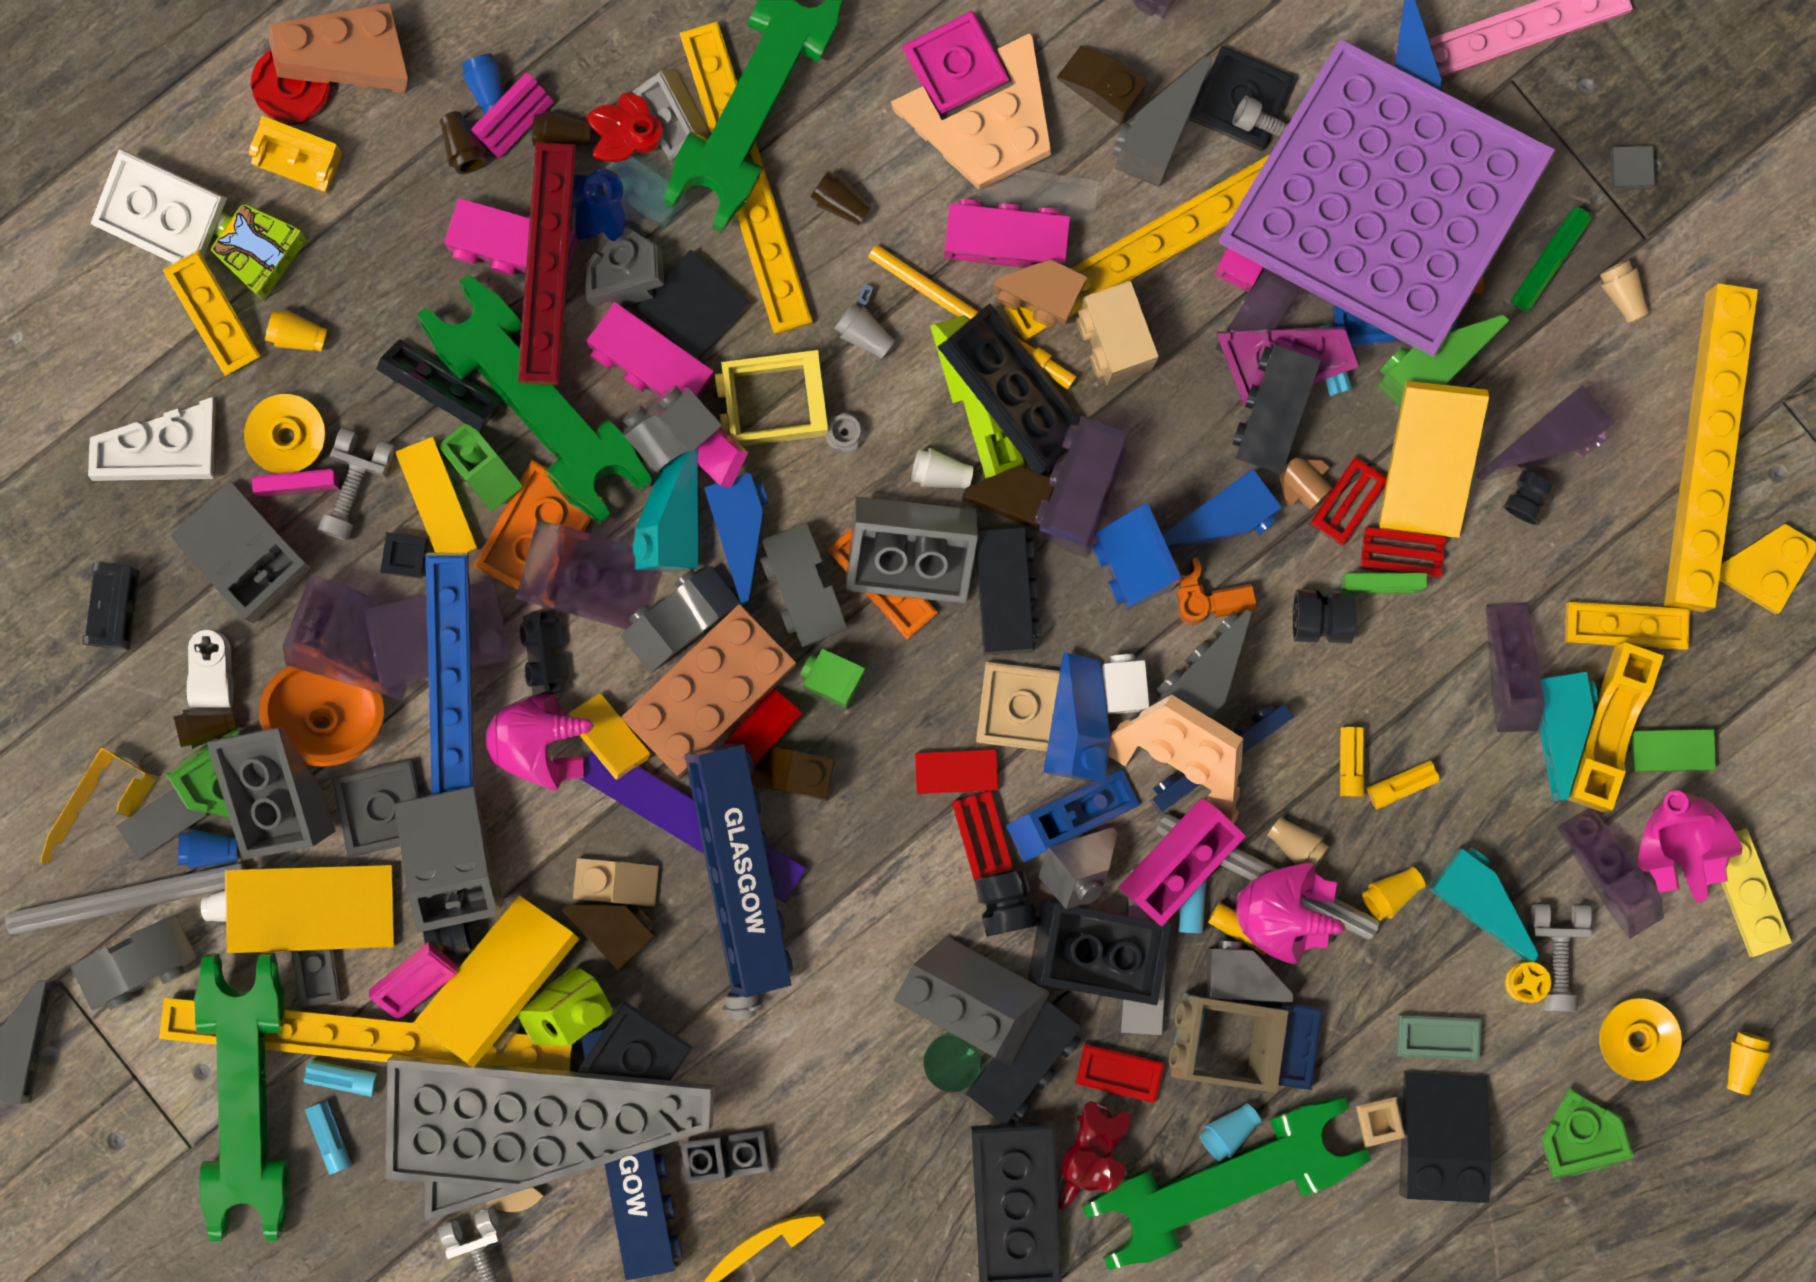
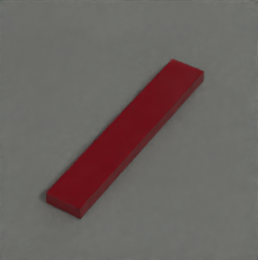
M535 142L518 383L560 386L577 147L574 144Z

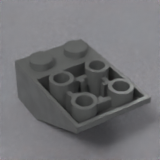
M231 481L224 485L171 535L173 540L219 593L245 620L253 624L313 569Z
M1246 609L1240 616L1234 611L1228 615L1213 631L1218 638L1211 645L1204 640L1184 660L1190 667L1183 674L1176 669L1156 689L1161 696L1154 703L1156 704L1164 698L1173 695L1210 718L1226 702L1252 613Z
M475 786L395 802L394 810L407 893L417 932L498 916L504 901Z

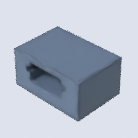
M864 284L858 297L857 305L867 307L874 287Z

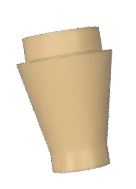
M1629 260L1618 263L1600 273L1603 281L1600 286L1624 315L1627 323L1649 313L1637 267L1633 268Z
M1282 816L1267 835L1295 865L1311 862L1316 869L1330 849L1323 842L1324 837L1297 826Z

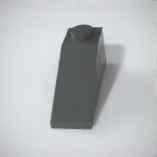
M37 980L0 1028V1101L20 1105L31 1103L56 981Z

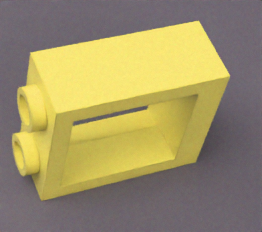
M818 350L721 362L723 373L715 374L718 398L726 397L728 412L720 414L721 427L742 447L822 437L828 434ZM804 369L811 424L741 433L734 377Z

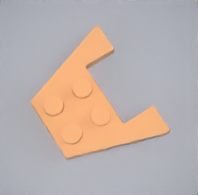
M1030 33L998 49V56L1014 85L944 120H941L923 86L891 101L895 114L901 119L904 118L914 127L918 135L925 141L928 140L943 154V157L979 190L1051 155L1033 39Z
M1173 695L1143 710L1136 719L1132 721L1127 719L1120 723L1116 730L1110 732L1109 757L1126 766L1138 746L1142 747L1155 760L1170 764L1183 772L1191 782L1202 784L1209 788L1211 792L1205 800L1219 809L1233 824L1235 823L1239 815L1236 803L1240 797V787L1237 786V781L1242 765L1243 738Z

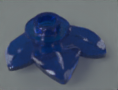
M601 169L594 171L590 176L575 175L573 207L576 208L575 229L578 239L595 237L603 231L611 241H616L622 234L625 227V213L621 205L623 185L619 176L613 171ZM604 183L608 188V195L603 190Z

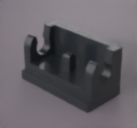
M93 563V579L87 625L82 643L85 646L130 650L140 570L127 565Z

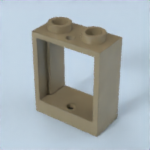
M1182 995V1001L1175 1012V1024L1178 1028L1176 1043L1172 1046L1169 1054V1065L1172 1069L1171 1077L1277 1093L1289 1011ZM1203 1009L1255 1016L1247 1077L1194 1070Z

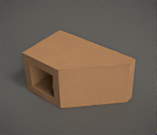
M1050 259L997 277L992 287V293L998 295L996 300L1000 304L1010 309L1018 310L1020 306L1033 312L1032 318L1047 327L1054 328L1056 324L1064 327L1083 290L1087 277Z

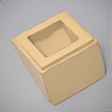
M1396 1097L1381 1098L1356 1106L1365 1147L1405 1138Z

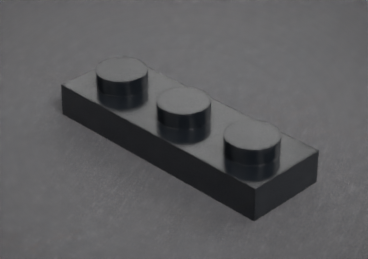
M401 339L380 358L376 370L388 376L394 382L403 385L426 399L429 403L438 406L478 431L498 412L502 402L501 399L468 379H459L448 367Z

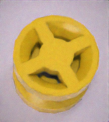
M1516 963L1510 967L1505 976L1506 991L1516 1001L1525 1003L1539 1002L1547 996L1551 988L1550 974L1546 968L1538 963Z

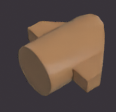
M1302 458L1291 460L1284 468L1283 473L1280 474L1283 502L1291 507L1299 499L1311 510L1333 488L1322 477L1329 467L1321 460H1304Z

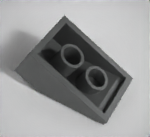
M1204 56L1136 113L1132 125L1124 122L1112 155L1118 157L1116 170L1154 186H1160L1213 60L1212 58Z
M282 726L207 742L242 860L313 847L336 832L323 790Z

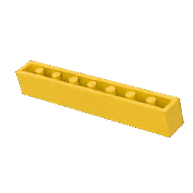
M1718 283L1706 292L1664 607L1690 609V611L1703 613L1716 608L1758 289Z

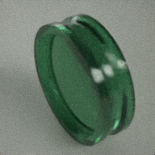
M946 1034L930 1043L924 1054L923 1066L927 1078L935 1087L947 1092H958L968 1088L976 1080L980 1072L981 1059L975 1046L954 1034Z

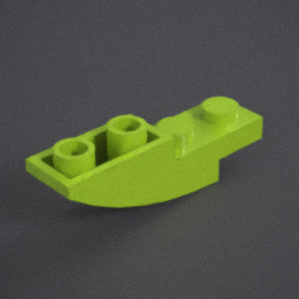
M964 315L930 325L952 402L955 403L962 400L964 402L985 477L988 478L1016 466L1023 467L1025 464L1020 452L938 349V346L968 321Z

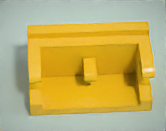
M261 116L258 129L250 146L249 155L253 156L251 160L253 166L327 194L343 152L333 142Z

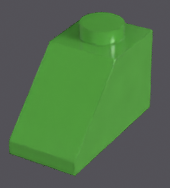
M465 423L437 445L491 512L501 504L508 502L523 487L480 433Z
M822 649L818 657L813 654L809 656L800 675L806 678L803 683L805 689L847 710L865 677V668Z

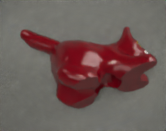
M1089 1101L1084 1105L1082 1115L1076 1116L1077 1121L1080 1123V1129L1074 1145L1063 1157L1061 1171L1063 1179L1067 1182L1058 1200L1059 1209L1064 1210L1072 1204L1081 1189L1088 1191L1101 1190L1110 1193L1116 1190L1123 1182L1125 1167L1124 1164L1114 1159V1153L1117 1145L1130 1127V1115L1127 1111H1119L1112 1117L1107 1107Z

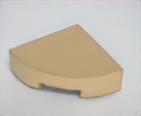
M531 1187L488 1201L486 1204L490 1207L494 1206L499 1211L518 1212L532 1207L545 1195L536 1187Z

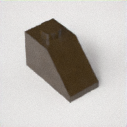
M1084 46L1078 48L1057 76L1059 81L1119 125L1123 123L1142 98L1148 83L1116 58Z
M1027 464L1026 468L1016 466L965 488L962 501L1037 530L1056 480L1049 478L1050 472L1048 470L1037 475L1029 464Z
M771 747L753 767V773L750 774L752 786L827 801L835 760Z
M568 904L562 909L617 970H621L656 937L650 930L656 924L640 907L633 911L628 906Z

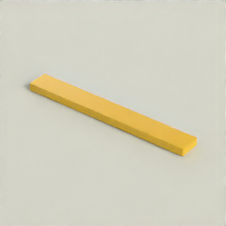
M718 21L680 32L710 133H712L737 85ZM755 142L747 159L763 167ZM763 167L762 173L746 205L736 215L774 336L812 325L813 323Z
M1269 155L1070 268L1087 277L1083 290L1070 316L1081 309L1085 296L1133 281L1227 227ZM1004 306V310L1024 342L1050 328L1032 318L1034 313L1019 306L1018 310H1013Z

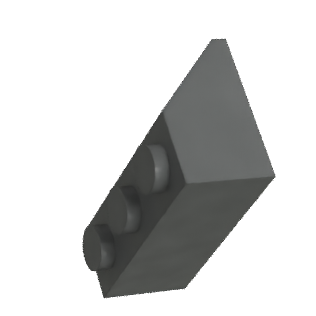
M856 496L851 527L846 591L966 604L978 538L977 510Z
M946 936L913 964L893 1001L989 1055L1011 1065L1050 992Z

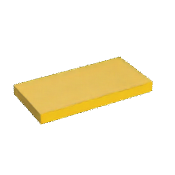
M1406 381L1378 521L1379 529L1460 537L1489 400L1488 390Z
M392 865L225 870L226 953L394 947Z
M519 895L458 968V973L447 981L413 1023L474 1068L573 948L579 938L572 931Z

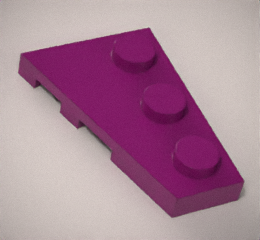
M1346 327L1218 331L1216 333L1244 407L1252 384L1261 385L1265 371L1259 370L1258 366L1265 346L1273 348L1277 338L1323 352L1313 383L1355 369L1360 365Z

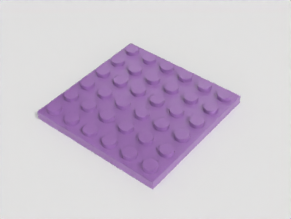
M1340 39L1220 236L1219 244L1435 358L1553 158L1555 149Z

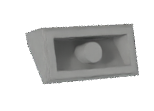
M661 70L632 91L633 94L642 97L648 103L650 114L660 120L663 127V138L660 145L669 161L676 158L690 131L709 139L710 133L679 74L675 70Z

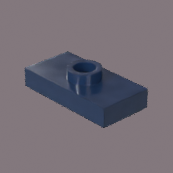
M1281 1002L1280 1010L1289 1012L1278 1085L1312 1090L1323 1009Z

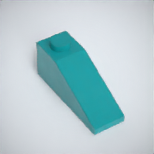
M697 448L693 452H685L677 456L660 469L635 528V540L633 542L635 570L681 572L698 569Z
M1587 672L1539 679L1531 682L1552 802L1569 798L1593 718V705L1598 702L1596 685L1593 680H1588Z
M1470 848L1468 852L1464 849L1455 850L1428 887V890L1523 960L1534 962L1539 955L1497 874L1487 867L1490 860L1473 848Z

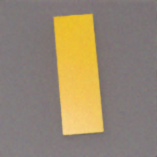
M199 249L163 268L162 271L225 376L260 357L259 351Z
M434 437L396 451L395 453L435 553L470 554L479 550Z
M1568 602L1566 603L1565 643L1617 646L1626 642L1641 648L1687 650L1689 646L1690 609Z

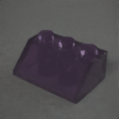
M1081 416L1078 426L1071 424L1063 443V447L1069 449L1064 464L1058 462L1055 464L1049 481V485L1055 487L1049 502L1042 500L1034 523L1040 525V537L1078 556L1087 558L1128 447V432Z

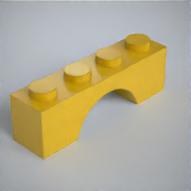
M1626 642L1614 646L1598 695V702L1594 707L1593 718L1571 792L1566 800L1600 812L1612 811L1614 809L1626 772L1625 757L1629 740L1637 718L1645 702L1652 694L1664 655Z

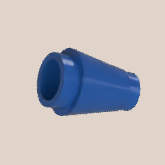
M492 53L483 54L462 63L464 73L461 75L484 115L504 95L499 61H494Z
M191 828L190 832H179L178 865H188V869L237 862L236 838Z

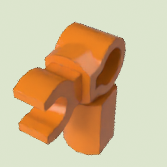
M1198 558L1192 559V574L1185 576L1179 572L1182 579L1177 583L1180 585V589L1176 591L1179 602L1178 614L1186 624L1198 625L1206 619L1207 615L1215 614V617L1219 618L1228 616L1233 611L1236 614H1240L1246 609L1249 611L1256 610V600L1252 584L1211 591V596H1205L1203 585H1198L1197 581L1200 578L1202 569Z

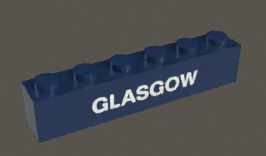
M733 743L686 753L684 755L732 994L747 998L792 986L790 974L793 972V964L790 954L784 949L782 934L785 932V923L782 914L776 908L774 894L777 893V883L773 872L768 868L766 854L769 853V842L765 832L760 827L758 814L761 813V802L757 792L752 787L750 774L753 773V761L751 755L745 750L744 744Z
M604 1030L588 1032L581 1037L585 1059ZM652 1148L604 1164L625 1280L675 1271L677 1268L676 1261L682 1260L683 1255L679 1235L671 1236L669 1219L675 1218V1211L671 1194L664 1195L661 1179L668 1177L664 1154H656V1149Z

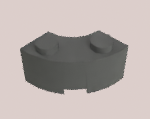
M673 385L646 409L639 405L630 411L623 419L626 425L621 428L624 437L657 472L677 456L685 452H693L722 425L689 388L679 389L676 385Z
M802 524L761 540L767 555L761 557L760 561L768 581L776 578L787 609L780 611L788 634L796 632L803 647L848 630L808 524Z
M712 566L698 574L693 569L688 571L674 583L677 590L653 608L646 604L630 616L629 620L632 625L620 636L650 674L686 650L684 646L701 633H708L737 605L741 604Z
M175 914L130 934V938L109 949L106 946L72 965L71 969L91 1010L93 1011L108 1005L110 1011L131 1002L133 1000L131 993L158 979L161 980L162 984H166L186 974L183 967L197 958Z

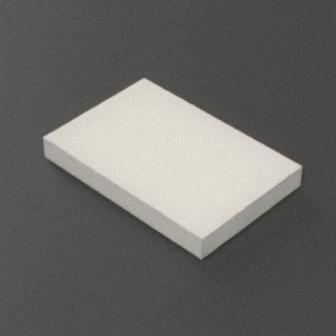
M119 149L91 224L172 263L198 249L204 258L227 198L126 150Z

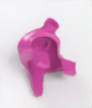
M541 693L530 695L508 705L494 715L486 731L488 756L493 764L500 766L505 771L554 791L560 787L561 783L571 779L584 778V757L554 758L552 761L548 756V745L554 740L559 741L567 737L572 738L574 735L579 736L581 733L586 734L593 729L594 725L591 720L586 718L567 717L569 712L559 707L556 694Z
M1674 790L1665 796L1664 801L1653 810L1641 840L1636 867L1639 871L1651 873L1656 880L1658 893L1680 890L1674 861L1676 860L1682 866L1684 877L1687 879L1686 883L1689 885V890L1692 891L1693 898L1697 902L1703 903L1708 896V885L1728 882L1727 866L1729 860L1742 854V845L1730 823L1709 800Z
M1311 862L1266 873L1250 881L1237 895L1236 917L1243 934L1270 956L1290 964L1300 963L1305 950L1314 947L1327 949L1329 935L1343 933L1346 929L1345 924L1341 920L1327 916L1325 913L1321 914L1319 911L1307 909L1301 903L1302 894L1308 899L1334 902L1337 881L1324 879L1315 873V866Z

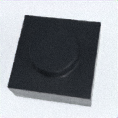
M386 532L380 572L388 575L423 579L425 555L429 539Z

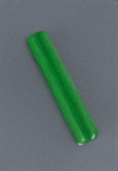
M1577 206L1570 211L1511 298V303L1523 312H1528L1533 307L1592 220V216L1587 211Z

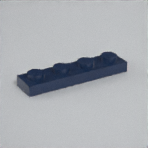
M1270 703L1251 717L1255 722V725L1244 733L1241 732L1239 727L1232 731L1243 738L1242 754L1294 718L1285 704L1275 710ZM1172 774L1153 787L1157 795L1149 801L1159 814L1200 784L1191 782L1185 775L1176 780Z

